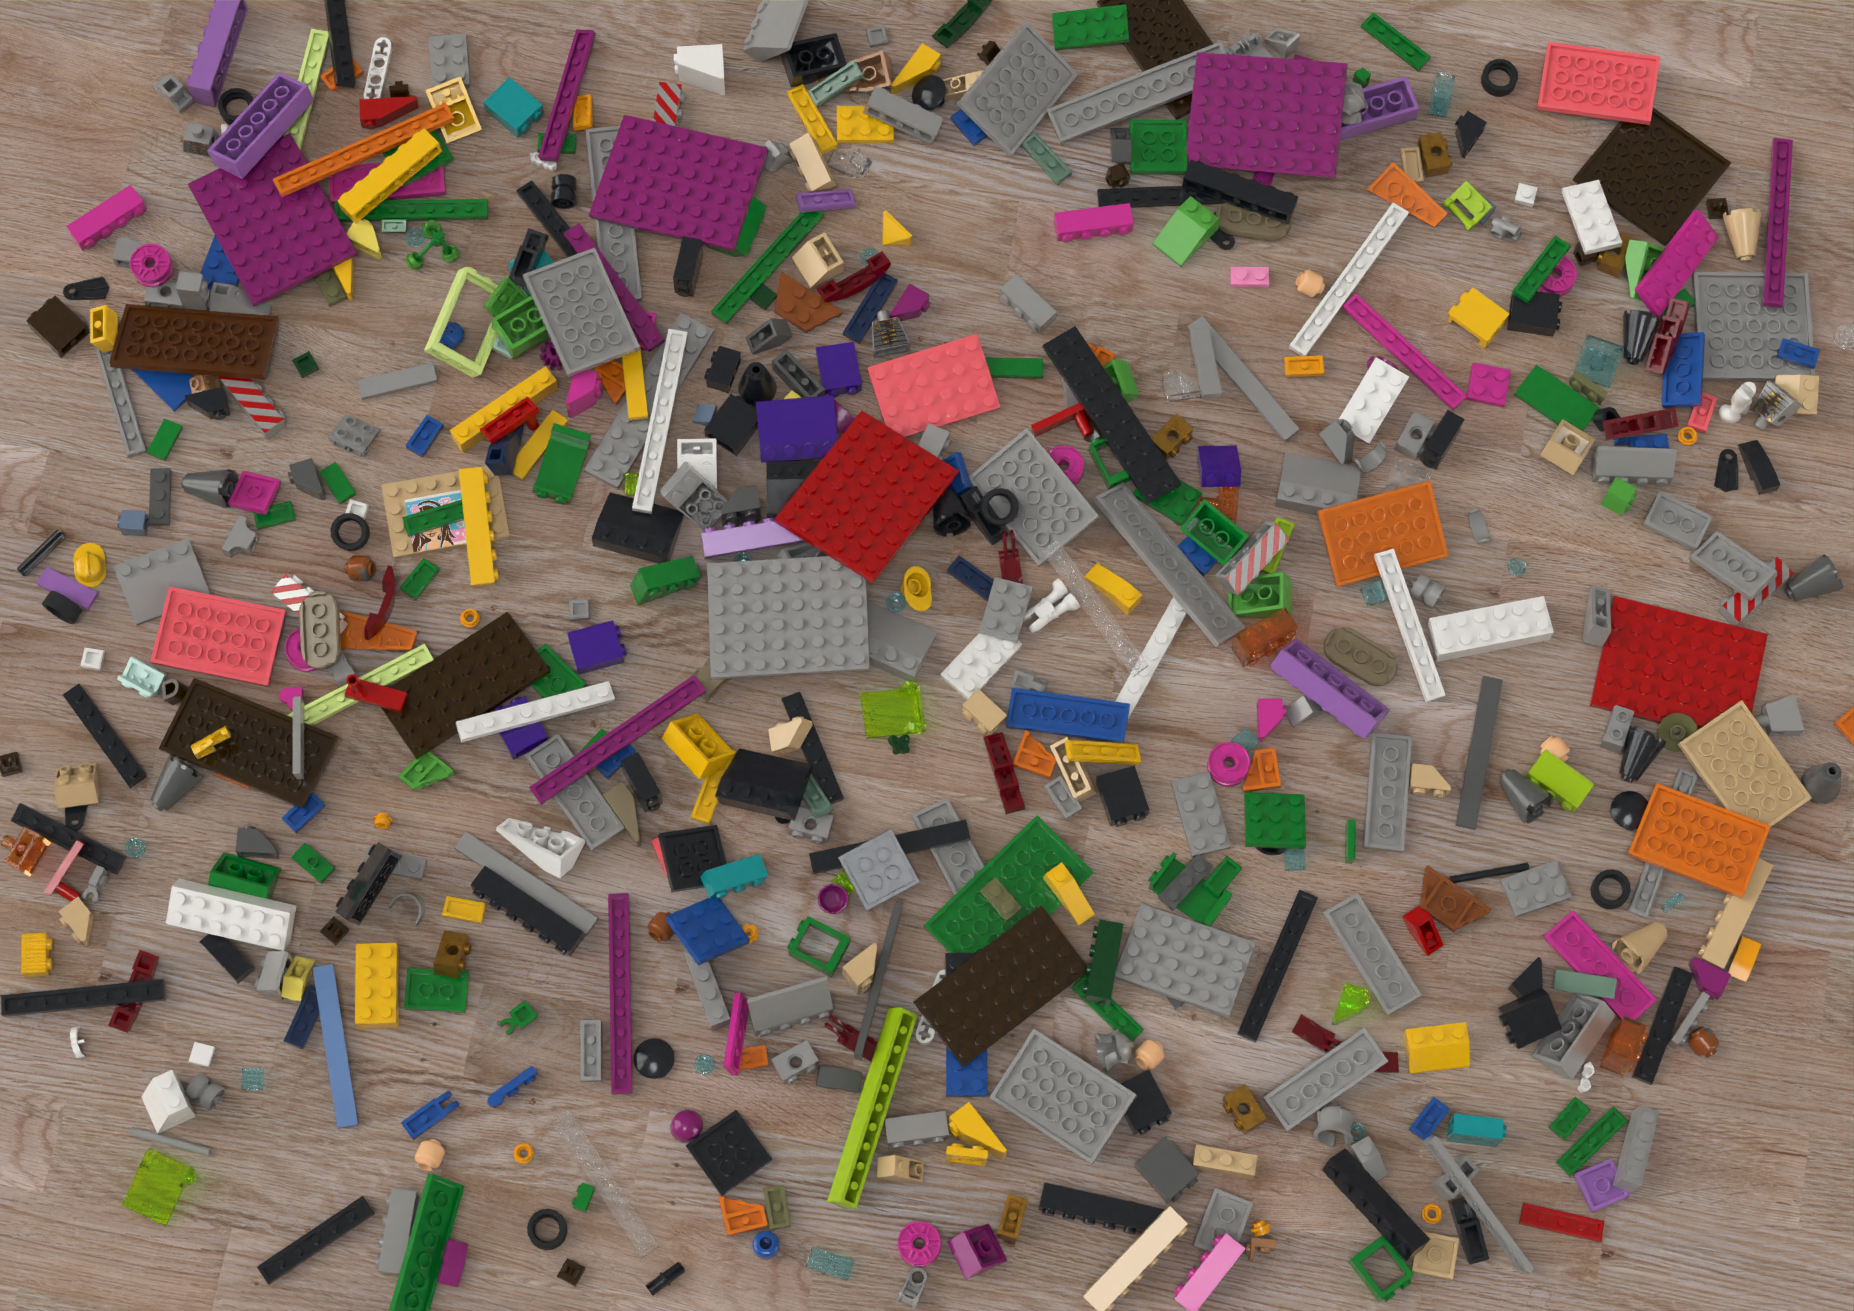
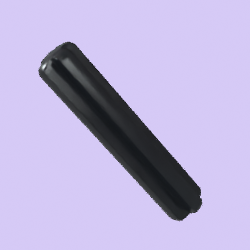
M59 529L56 530L17 567L18 572L26 576L65 539L64 533Z

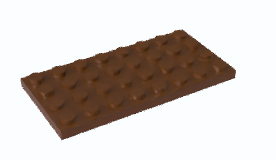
M126 304L109 364L113 368L264 380L279 318L278 316Z

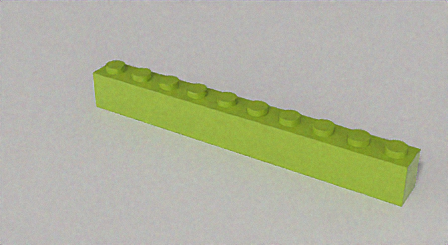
M902 1007L888 1008L827 1202L843 1209H857L918 1016Z

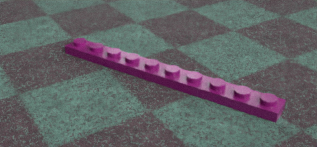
M1774 138L1772 141L1762 305L1782 308L1784 301L1793 140Z
M693 675L531 785L529 789L542 805L705 694V688L697 677Z
M608 894L612 1095L632 1094L629 894Z

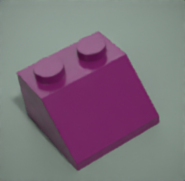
M989 1223L963 1231L947 1242L965 1279L978 1276L1007 1261Z

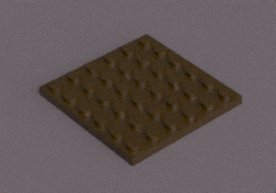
M1653 108L1650 125L1620 121L1574 176L1573 181L1577 184L1599 180L1609 207L1665 246L1729 168L1731 162Z

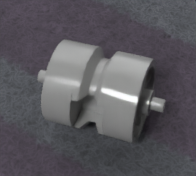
M1421 573L1417 580H1410L1413 586L1410 596L1415 599L1423 597L1425 605L1433 609L1437 602H1444L1445 599L1442 598V593L1446 587L1436 582L1431 584L1430 577Z
M202 1072L197 1074L193 1080H188L190 1084L185 1094L193 1100L200 1099L201 1106L208 1111H211L217 1104L221 1105L223 1103L221 1099L225 1093V1088L217 1083L211 1084L210 1078Z

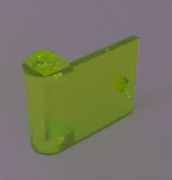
M905 681L899 689L860 692L866 739L891 737L893 735H912L926 731L920 686L915 681Z
M149 1148L142 1158L122 1206L163 1226H167L183 1188H186L188 1185L191 1186L196 1179L195 1169Z

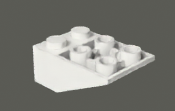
M677 439V469L686 461L717 489V440Z

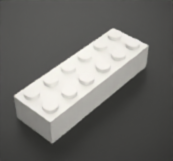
M1544 596L1429 618L1426 625L1436 662L1547 641L1551 639L1554 633Z
M178 879L171 888L166 924L284 951L291 942L296 905Z

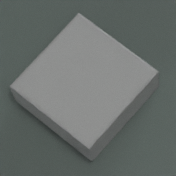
M884 25L866 28L870 48L888 45Z
M589 599L569 600L570 621L590 620Z

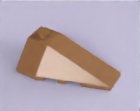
M882 50L855 59L865 77L842 92H872L875 86L878 88L892 86L894 73L890 57ZM828 75V76H826V77H823V78H821V79H819V80H816V81H815V84L817 85L818 83H820L821 81H823L824 79H826V78L829 77L830 75Z

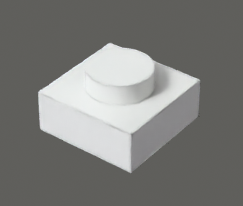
M1519 183L1514 203L1533 207L1538 187Z

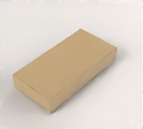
M1401 148L1402 170L1416 184H1423L1424 177L1420 148Z

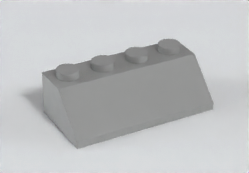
M1599 446L1592 458V482L1604 485L1613 483L1615 477H1618L1622 481L1625 480L1626 483H1636L1638 486L1656 484L1659 487L1667 486L1671 483L1674 476L1677 449Z
M1574 993L1558 1016L1562 1029L1544 1037L1531 1056L1557 1075L1572 1080L1616 1015L1605 1001L1585 994Z

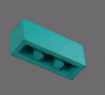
M757 854L706 870L700 877L708 898L716 897V899H721L732 891L739 893L746 890L745 887L751 885L753 888L761 886L769 875L761 855Z

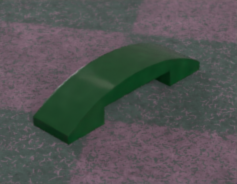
M967 0V3L947 24L944 23L932 35V38L948 48L973 26L992 0Z

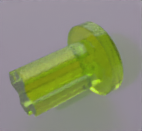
M623 473V477L626 478L625 494L628 496L635 495L639 474Z
M844 870L832 879L831 882L832 884L836 882L849 894L855 888L844 875L846 873Z

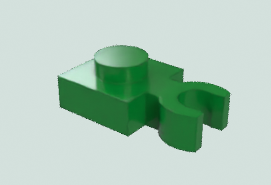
M525 1000L509 1012L510 1019H503L499 1024L501 1027L509 1024L511 1027L506 1031V1034L511 1035L515 1031L516 1026H519L522 1030L537 1019L538 1016Z

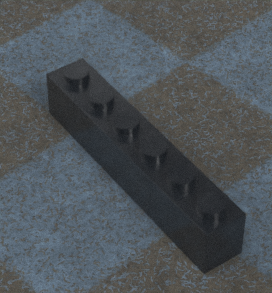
M1190 160L1182 183V188L1286 224H1289L1299 197L1291 192L1276 189L1274 186H1267L1258 183L1256 180H1249L1236 173H1229L1221 168L1211 167L1201 161Z
M486 866L483 867L471 883L472 893L481 900L485 898L489 901V905L497 911L501 909L506 912L505 916L513 922L517 920L522 923V927L526 931L537 933L539 935L538 938L544 943L548 944L550 942L555 945L554 949L562 955L568 954L571 956L585 937L583 931Z
M1346 1148L1328 1160L1322 1171L1406 1262L1423 1250L1430 1241V1238Z
M1044 1182L1038 1210L1047 1216L1058 1214L1062 1215V1218L1065 1220L1074 1221L1075 1219L1083 1220L1082 1223L1087 1225L1098 1223L1102 1224L1105 1229L1115 1230V1228L1123 1229L1124 1233L1135 1235L1136 1232L1143 1233L1165 1209Z

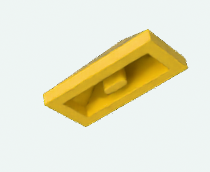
M885 210L883 212L882 245L910 246L912 244V235Z

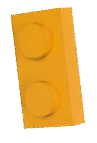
M1323 355L1284 357L1285 378L1324 376Z

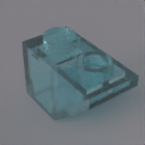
M1436 72L1428 114L1447 118L1455 75Z

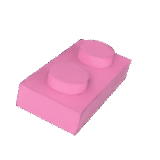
M1231 267L1230 286L1269 288V267Z

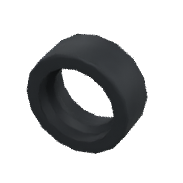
M1505 59L1490 61L1485 66L1481 76L1483 89L1495 97L1509 95L1517 83L1518 71L1510 61ZM1493 70L1505 71L1510 76V82L1505 86H1497L1489 80V73Z
M231 88L220 96L218 109L222 119L229 125L239 115L233 116L228 114L226 105L234 99H243L248 103V106L253 101L251 94L244 89Z
M1004 488L989 491L984 495L980 503V512L984 520L995 526L1006 525L1013 521L1019 509L1018 500L1015 495ZM999 495L1007 498L1011 507L1009 514L1000 519L993 517L988 511V504L991 498Z
M344 513L338 516L333 521L330 529L333 542L341 549L347 551H357L364 547L370 536L367 522L359 515L353 513ZM346 521H355L361 527V536L354 543H345L339 536L340 526Z
M50 591L42 602L46 610L69 624H74L82 613L81 608L56 591Z
M1614 869L1600 872L1593 880L1590 888L1594 902L1607 910L1621 907L1629 898L1631 892L1628 878L1622 872ZM1612 878L1620 883L1622 894L1619 899L1610 901L1601 896L1599 885L1604 879Z
M542 1209L534 1213L529 1219L527 1233L532 1244L537 1248L553 1250L564 1242L567 1235V1224L563 1216L557 1211ZM549 1217L557 1221L560 1231L554 1240L545 1242L537 1238L535 1227L539 1220Z

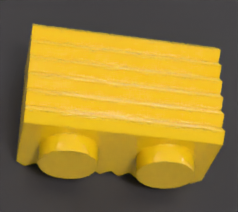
M107 305L92 308L90 310V343L103 353L112 351L118 333V314L114 310L109 309Z
M46 932L21 934V974L26 978L49 976V970L53 969V960L49 958V950H53V940L49 938Z

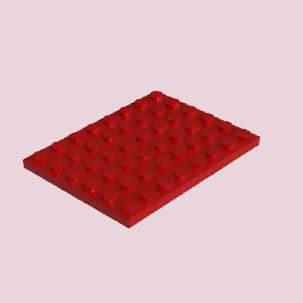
M861 411L778 513L774 522L869 582L874 583L958 476L959 470Z
M1618 596L1613 597L1610 609L1611 633L1602 646L1590 702L1591 707L1611 712L1614 706L1618 705L1634 711V718L1658 724L1670 714L1683 713L1694 720L1698 730L1741 700L1752 713L1768 636L1767 633Z

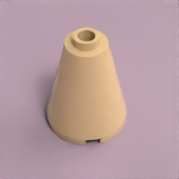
M1753 208L1732 210L1731 215L1727 216L1725 212L1723 220L1736 258L1740 259L1741 262L1752 261V258L1756 257L1761 210L1757 209V212H1753Z
M1651 923L1618 938L1612 944V951L1616 950L1617 957L1632 973L1636 971L1637 974H1640L1666 940L1667 929L1661 923Z

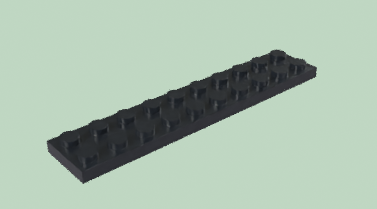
M1076 326L1043 344L1042 348L1146 503L1149 505L1181 486L1180 480Z

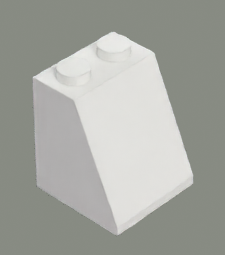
M722 44L678 46L677 54H674L675 74H679V81L719 95H725Z
M173 1070L153 1078L142 1095L143 1102L157 1134L196 1117L185 1094L183 1085Z

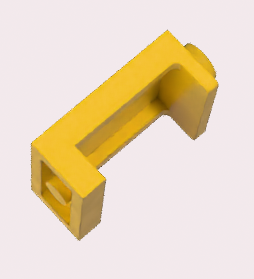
M1472 287L1469 292L1465 291L1459 299L1461 302L1457 306L1453 305L1449 310L1448 315L1450 316L1447 322L1451 324L1454 321L1480 339L1478 345L1485 349L1506 323L1510 313Z

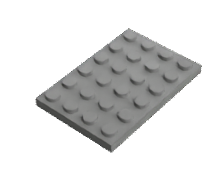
M1024 22L957 102V105L1008 156H1012L1045 116L1047 109L1054 105L1077 77L1078 73L1028 22Z
M595 247L523 274V279L567 377L640 350L638 341Z
M1028 428L969 476L970 482L973 486L978 487L983 497L989 491L997 488L1007 489L1015 495L1018 500V513L1013 521L1006 524L1009 530H1013L1016 539L1039 567L1100 518ZM994 496L989 501V504L999 518H1004L1009 514L1011 509L1010 503L1004 496Z
M1141 904L1118 963L1115 979L1229 1018L1256 942Z
M1033 1028L989 1098L1093 1165L1137 1094Z

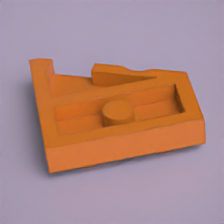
M612 360L596 366L594 370L598 372L603 387L614 405L617 406L625 395L626 389L623 365Z
M1025 730L1013 761V766L1050 779L1056 764V758L1047 752L1045 747L1030 735L1029 731Z
M1275 748L1255 750L1243 786V793L1281 788Z
M723 1196L718 1197L728 1237L768 1227L763 1205L728 1199Z

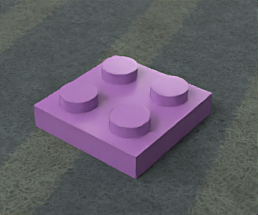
M1612 1158L1573 1175L1591 1213L1629 1197L1627 1191L1613 1186L1617 1168Z

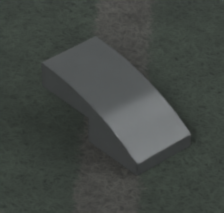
M819 1066L816 1086L831 1090L839 1089L859 1093L862 1072Z

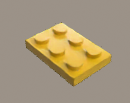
M837 106V143H894V127L863 113L866 106Z

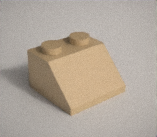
M1775 375V383L1802 405L1793 415H1817L1819 376Z
M1562 419L1540 456L1574 475L1595 439Z
M873 943L842 967L843 978L857 995L861 992L864 994L872 988L871 984L874 981L877 959L876 943Z

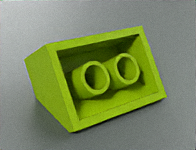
M1546 749L1526 776L1554 796V800L1560 803V806L1565 811H1571L1572 813L1576 812L1595 785Z

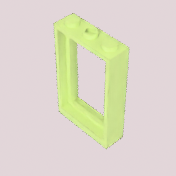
M464 267L458 270L424 351L474 378L481 375L497 338L496 333L492 329V322L475 361L441 344L440 340L466 280L491 295L498 285L493 283L491 278L479 275L475 269Z

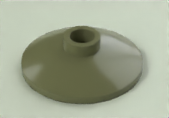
M1673 713L1666 716L1660 722L1657 734L1658 739L1662 738L1666 741V749L1673 752H1682L1677 744L1698 729L1694 720L1688 715ZM1680 728V732L1677 734L1673 733V730Z

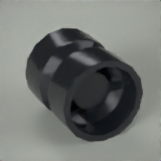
M568 174L553 176L552 206L560 209L574 207L576 205V195L574 194L576 191V178Z

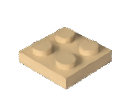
M1424 1232L1430 1238V1241L1422 1251L1413 1256L1411 1272L1453 1280L1459 1238Z

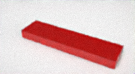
M1527 1203L1522 1204L1519 1220L1521 1225L1601 1242L1605 1222Z

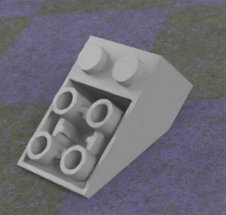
M686 461L659 490L669 503L703 531L704 529L711 528L721 517V509L728 501L724 495Z

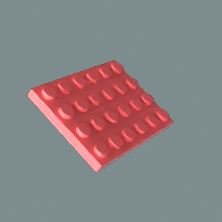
M1548 42L1537 110L1650 125L1660 56Z
M978 334L867 367L884 425L904 437L924 432L928 423L940 427L1000 408Z
M169 586L150 662L151 664L268 687L286 610Z

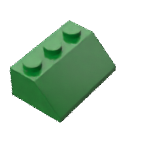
M753 196L734 252L711 246L707 247L733 257L747 256L754 237L757 235L761 220L764 218L767 206Z
M1206 499L1200 503L1179 528L1223 566L1250 537Z
M223 852L210 871L208 885L271 900L281 868Z

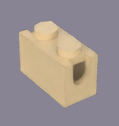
M980 689L962 704V715L968 721L972 720L977 725L976 728L983 735L994 734L1007 721V715Z

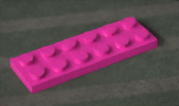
M382 163L354 165L329 176L331 205H334L335 201H338L343 193L351 190L359 180H363L373 168H377ZM444 166L405 187L404 185L400 186L385 200L446 195Z
M1694 210L1634 289L1654 317H1657V315L1661 316L1669 305L1670 298L1676 296L1719 238L1700 210Z
M1574 910L1543 936L1545 941L1575 972L1618 978L1615 999L1599 998L1606 1002L1626 1027L1658 1000Z

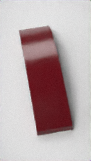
M882 251L867 259L868 266L842 281L835 283L832 279L816 288L824 302L845 299L859 293L877 281L891 266V262Z
M387 566L382 580V589L386 594L378 614H369L364 627L365 640L373 638L384 627L392 613L395 602V578L392 566Z
M139 950L132 967L133 972L129 982L153 980L159 956ZM143 1003L119 1005L115 1008L108 1026L128 1033Z

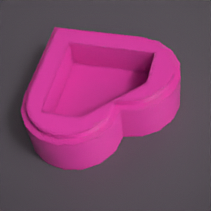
M302 687L284 688L279 693L281 702L287 704L292 711L293 698L301 696L303 699Z

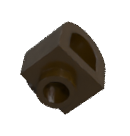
M1123 163L1108 168L1105 177L1108 186H1112V188L1126 186L1131 178Z
M1580 242L1577 243L1573 252L1580 266L1595 262L1599 255L1598 252L1585 255Z
M175 679L162 682L161 694L163 701L171 705L182 702L188 687Z

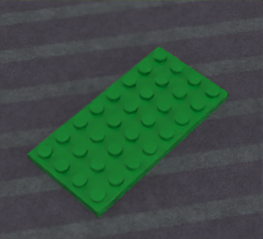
M1037 815L923 927L949 953H978L1040 905L1043 906L1050 916L1062 904L1043 879L1047 872L1061 862L1073 876L1079 887L1094 872ZM995 877L1022 907L1021 910L1006 922L980 892Z

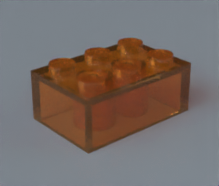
M1284 608L1235 635L1231 648L1243 667L1247 665L1253 666L1263 656L1269 657L1276 653V649L1281 646L1284 648L1296 636L1298 626L1287 609Z
M1624 1016L1612 1030L1599 1067L1621 1076L1626 1071L1629 1072L1631 1067H1634L1635 1063H1638L1642 1052L1639 1049L1645 1043L1648 1033L1645 1032L1647 1025Z

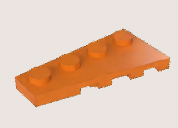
M1394 162L1367 188L1368 191L1391 204L1394 202L1408 211L1409 214L1434 228L1448 215L1442 207Z
M341 610V613L345 616L344 620L348 623V626L340 634L341 649L413 650L418 631L386 623L373 638L365 640L364 627L368 617Z

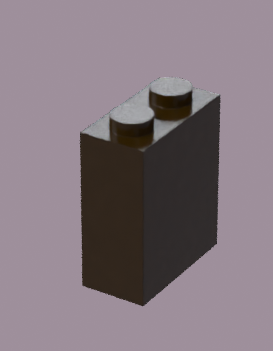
M56 295L52 299L46 300L43 306L38 311L31 313L26 320L30 329L60 358L90 333L86 324Z

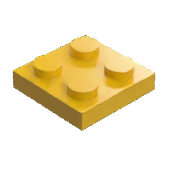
M953 1143L951 1146H947L945 1162L986 1166L988 1150H984V1147L972 1146V1149L964 1148L962 1144Z

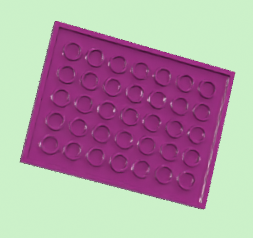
M1197 52L1186 148L1187 166L1190 160L1201 161L1211 167L1227 170L1336 178L1348 64Z
M624 115L590 209L589 217L681 240L683 236L701 239L703 245L734 252L768 154V148Z
M291 133L279 138L243 179L219 168L188 183L192 194L254 307L357 256L356 250L318 182L284 197L280 196L274 185L273 178L307 164Z

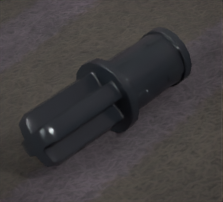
M677 1262L664 1273L660 1272L658 1277L645 1286L654 1296L667 1285L670 1286V1283L683 1274L685 1269L681 1263Z

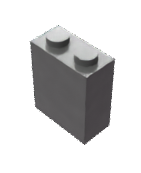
M1167 1137L1163 1138L1134 1166L1167 1204L1171 1200L1175 1203L1183 1195L1181 1191L1186 1187L1192 1188L1198 1182L1196 1178L1199 1172Z

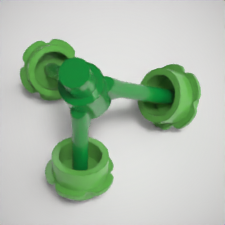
M428 220L427 223L422 225L423 235L426 238H432L431 242L420 253L412 252L406 256V259H408L406 263L411 269L419 270L424 263L422 256L433 246H443L441 258L446 262H453L459 256L456 246L446 244L444 232L440 230L439 223H436L434 220Z

